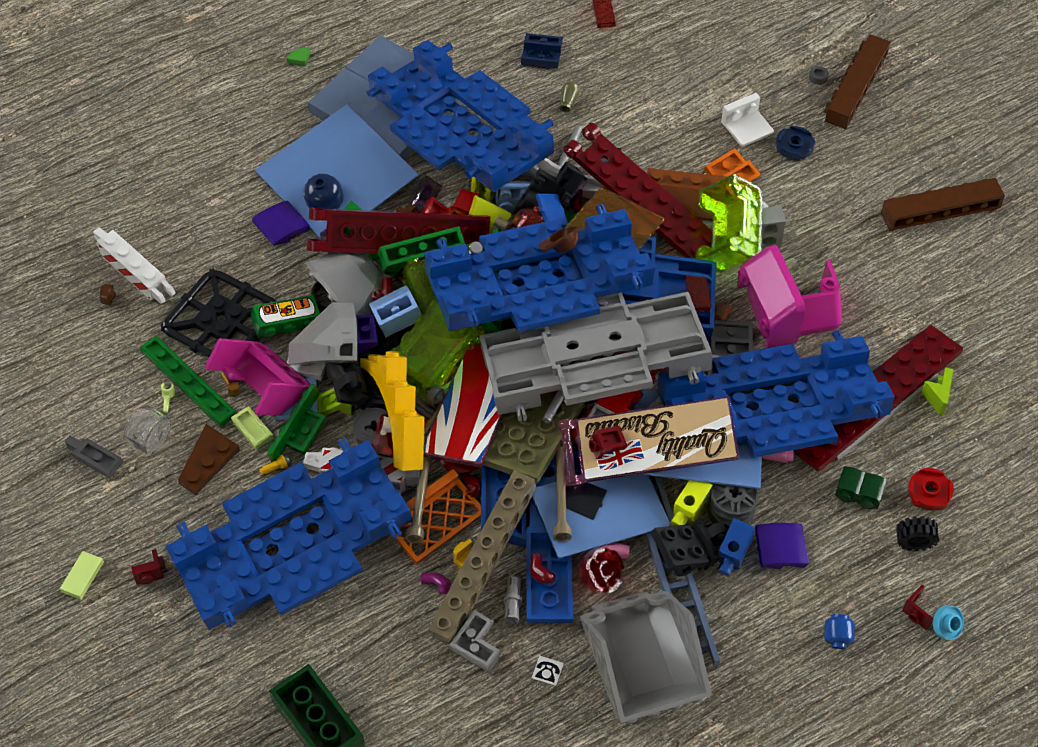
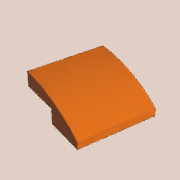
M736 148L709 163L704 168V171L709 175L727 176L725 192L728 194L734 193L761 175L750 160H744Z

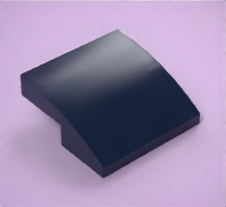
M526 33L521 65L558 69L563 37Z

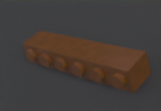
M869 34L866 41H862L859 48L860 52H856L854 55L853 65L849 64L845 73L846 77L841 78L838 85L839 89H835L833 92L832 102H828L825 107V122L847 129L888 55L890 41Z
M996 178L983 179L977 182L964 183L952 187L948 186L943 189L928 190L923 193L884 200L881 215L889 231L998 209L1001 208L1005 194Z

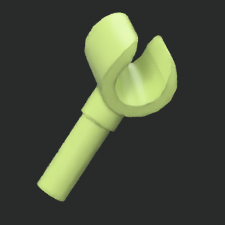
M162 383L161 391L164 397L163 413H168L170 398L174 397L175 390L173 383H171V388L165 389V384Z

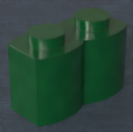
M844 466L835 496L846 503L857 502L865 509H878L887 479L876 474L865 473L853 467Z

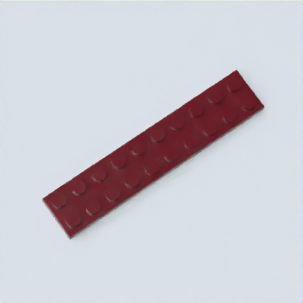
M930 325L874 370L873 374L878 383L886 381L894 395L892 410L924 385L925 381L930 380L962 354L963 347ZM885 416L878 417V419L874 417L833 425L838 435L837 442L794 450V453L817 472H820Z

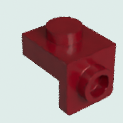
M156 549L152 550L154 561L131 567L136 585H146L164 578L162 570L166 569L163 555L158 556Z

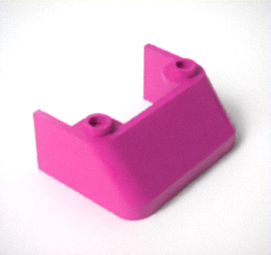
M768 246L740 266L737 287L739 289L751 284L763 310V318L760 320L762 330L766 331L768 335L765 348H772L798 342L805 314V303L778 246Z
M826 260L822 280L818 287L820 293L802 296L805 303V314L799 336L836 330L841 325L840 284L831 260ZM749 284L747 294L761 335L767 339L768 335L766 331L762 330L760 320L763 318V310L751 284Z
M219 338L204 367L207 370L223 371L229 380L237 382V380L245 381L262 396L254 411L259 415L274 417L282 415L301 399L303 392L311 385L310 382L268 346L254 341Z

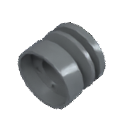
M714 483L708 506L710 521L713 524L723 522L727 530H729L733 518L751 525L758 503V490L755 488Z

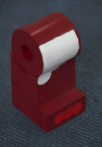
M381 414L375 431L373 449L377 455L393 457L389 416Z

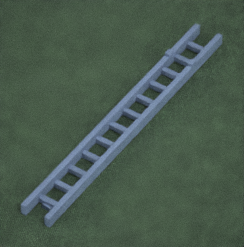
M652 476L655 483L653 487L657 491L663 509L671 522L674 517L661 477ZM651 532L646 533V541L662 591H668L671 594L673 590L689 589L692 600L681 602V604L687 609L695 607L698 621H695L696 629L701 628L705 641L700 642L702 653L704 649L708 648L713 666H718L720 658L692 572L685 575L686 580L668 584L665 571H668L669 568L666 563L662 564L658 553L660 550Z

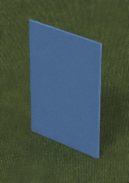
M634 473L594 480H586L585 474L575 476L578 479L607 490V493L602 501L603 506L599 507L594 520L566 508V519L569 527H571L572 538L567 542H557L553 539V528L557 524V482L536 487L537 489L532 496L558 559L650 533L655 527L671 526L649 476ZM570 478L565 479L566 486Z

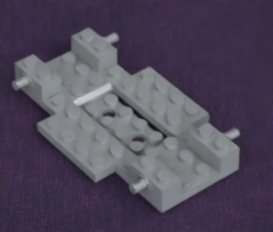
M622 292L596 298L600 306V314L519 333L516 328L479 335L482 355L490 376L498 415L516 412L518 420L522 421L523 417V421L527 419L525 409L541 406L540 394L562 390L567 406L653 387V381L649 371L666 368L669 379L688 375L690 384L694 385V382L697 384L699 378L696 373L712 370V352L689 292L627 305ZM614 334L621 336L617 341L609 339ZM575 343L578 345V348L570 350L567 348V345ZM623 350H624L625 352H629V353H624V354H620V355L611 356V355H613L614 352H618V351H623ZM595 356H605V358L591 360ZM580 359H581L582 361H587V362H582V363H577V364L569 365V364L571 363V361H576V360H580Z

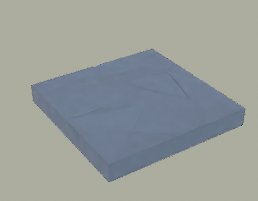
M380 35L308 102L309 112L324 121L347 104L402 159H405L414 150L390 131V124L401 117L375 96L371 99L368 97L366 92L370 88L367 75L382 66L393 73L412 62L414 54ZM455 97V101L460 105L462 102ZM448 111L443 115H450L452 112Z

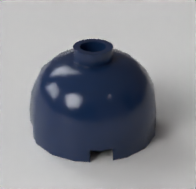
M317 174L308 179L304 186L303 197L308 208L338 209L343 202L344 193L341 184L335 177L328 174Z

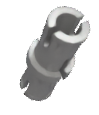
M512 576L507 578V592L504 596V604L506 606L504 621L509 624L519 622V607L522 604V597H520L521 579L519 577Z

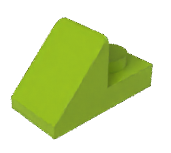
M946 367L943 374L938 375L936 383L925 381L921 391L922 395L940 415H944L948 404L954 370Z
M334 388L320 394L317 398L318 413L327 416L339 410L347 415H351L352 405L338 403Z

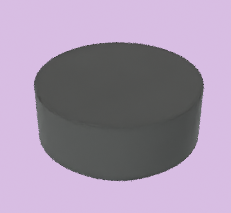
M813 67L810 70L809 80L814 84L822 85L827 82L829 73L824 67Z

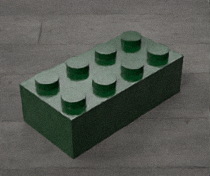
M309 664L269 690L272 703L305 747H365L363 734Z

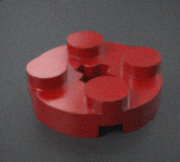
M935 468L919 470L918 473L913 474L908 484V494L911 498V503L916 507L926 510L945 509L954 493L952 481L948 480L944 476L945 473ZM928 486H932V488L936 490V492L932 493L927 491L926 489L928 488Z

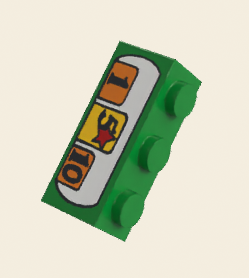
M314 295L255 305L252 308L251 319L257 337L269 338L276 334H290L297 330L305 329L320 312Z

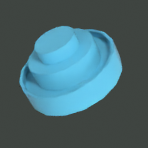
M944 605L934 615V631L942 639H956L964 627L963 614L955 606Z

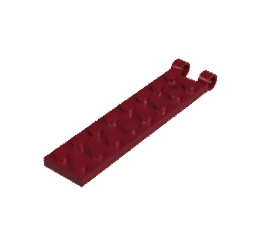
M589 123L582 129L583 136L593 143L585 151H582L581 145L576 140H570L563 147L565 154L569 158L577 162L685 258L693 257L694 259L696 257L697 259L704 260L721 242L722 239L604 137L596 124ZM601 158H605L608 162H603Z
M309 208V219L327 221L326 240L307 239V250L313 252L378 253L381 246L459 226L469 251V247L473 242H479V236L489 234L490 216ZM346 227H350L351 232L348 235L344 234V229Z

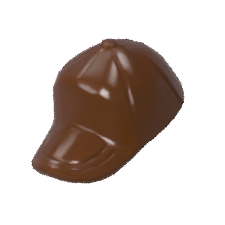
M571 226L554 232L540 243V249L542 251L553 249L561 254L574 249L579 240L578 227Z

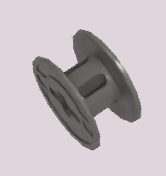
M368 408L361 411L355 417L353 432L356 446L369 440L373 447L378 420L381 414L388 415L387 410Z

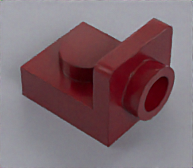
M620 426L595 430L589 440V448L594 453L596 459H601L604 453L624 450L627 446Z

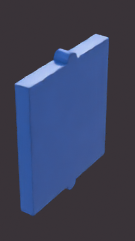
M558 194L535 195L544 222L558 219L562 227L568 226L564 208H562Z

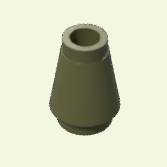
M567 82L561 87L559 106L561 111L569 112L580 93L579 87L576 84Z

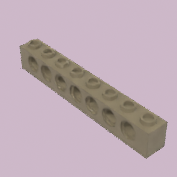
M516 470L513 471L428 629L432 637L449 645L469 617L537 489L533 478Z

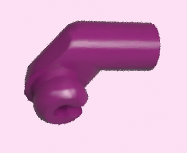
M441 573L421 574V584H436L440 594H448L452 585L451 581Z

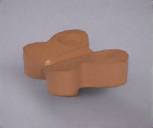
M723 302L717 303L714 320H725L727 315L733 311L731 306L725 305Z

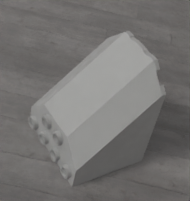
M659 591L653 594H648V592L634 593L597 604L592 608V612L584 613L580 616L614 714L620 723H633L640 717L656 716L660 714V711L679 709L685 703L702 702L706 699L705 697L712 696L694 616L668 591Z

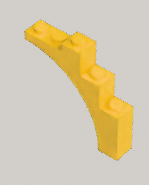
M387 351L386 355L370 354L368 358H360V367L373 377L386 405L392 432L394 467L402 471L423 470L424 416L416 414V387L409 385L408 381H406L407 357L400 356L399 352Z

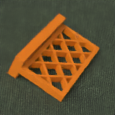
M454 469L426 488L423 514L429 515L428 525L421 524L423 529H427L426 540L423 539V542L419 543L425 544V551L417 556L411 549L412 543L410 542L408 546L406 543L408 541L405 537H398L397 535V538H394L416 565L481 517V504L475 497H471L466 493L468 489L458 479L459 475ZM458 487L463 493L462 500L449 498L450 491ZM416 496L406 502L410 509L412 520ZM436 501L446 502L445 512L432 511L433 504ZM449 503L462 504L461 514L448 513ZM464 505L474 506L478 512L473 516L463 515ZM431 515L444 517V526L430 525ZM447 517L460 519L459 526L457 528L446 527ZM408 523L403 527H409V525L412 523ZM430 530L443 531L442 539L439 541L429 540Z

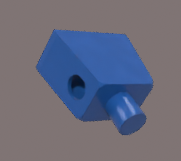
M733 518L719 550L721 558L718 560L720 565L717 571L720 574L730 576L733 568L736 570L740 569L753 542L754 526Z

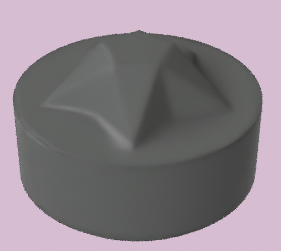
M438 385L433 386L426 395V404L432 408L437 407L444 399L445 390Z

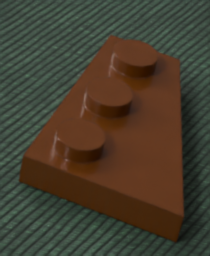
M206 424L178 479L179 484L194 495H197L240 450L239 445Z

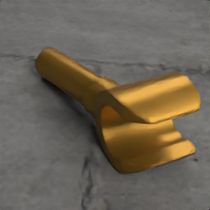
M222 372L221 376L227 385L229 396L240 394L238 381L231 383V380L226 378V374Z

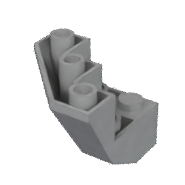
M340 252L306 263L311 270L308 274L315 282L319 281L329 293L327 296L332 302L353 303L356 315L373 314L369 303L374 301L372 293L382 290V279L386 277L368 255Z
M332 302L289 343L288 365L310 366L311 363L356 362L357 324L354 304Z

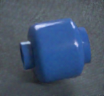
M832 614L831 618L825 620L824 640L832 644L833 649H846V645L854 642L855 623L849 619L848 615Z

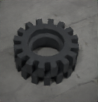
M914 516L913 519L906 518L905 521L901 520L900 524L896 525L898 545L902 549L907 548V551L912 549L915 551L922 549L924 551L927 547L929 549L933 548V545L936 546L939 542L937 523L934 519L931 520L930 517L925 519V516H920V518Z

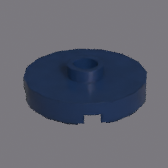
M798 126L782 129L776 139V148L779 153L793 160L804 159L810 156L815 145V139H813L811 132Z

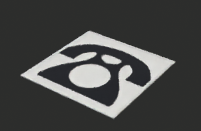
M539 656L532 678L556 686L564 663Z

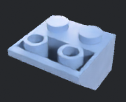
M532 181L508 182L496 190V205L509 212H513L514 207Z
M407 285L369 303L385 337L424 319Z

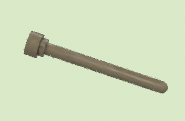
M559 446L556 452L557 524L553 528V539L557 542H567L572 538L571 527H569L566 519L565 449Z
M423 455V470L419 472L412 524L406 529L405 539L411 543H421L424 539L421 521L431 456Z

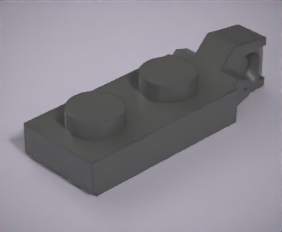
M69 436L65 440L66 448L72 451L71 455L75 459L109 479L123 464L121 457L88 438L79 441Z

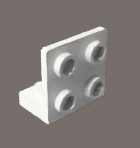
M757 93L723 107L721 122L741 147L774 134L773 128L758 111L760 97Z

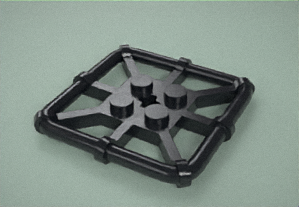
M214 268L209 269V272L205 273L188 293L182 295L181 301L161 324V331L190 347V350L194 353L199 352L209 358L213 350L207 348L204 344L211 336L216 339H231L238 331L247 336L244 341H258L260 339L257 337L255 328L250 329L242 325L248 317H251L252 308H245L239 305L247 294L264 303L277 301L251 287V284L248 282L243 283L222 271L215 270ZM217 279L239 289L231 300L219 294ZM211 280L214 296L204 305L195 300L194 297ZM187 305L200 311L194 319L174 322ZM218 316H225V319L217 320ZM191 328L203 331L200 337L195 340L177 332Z

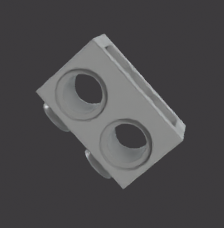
M782 206L758 208L756 217L753 218L752 242L756 243L757 249H764L772 245L780 247L786 225Z

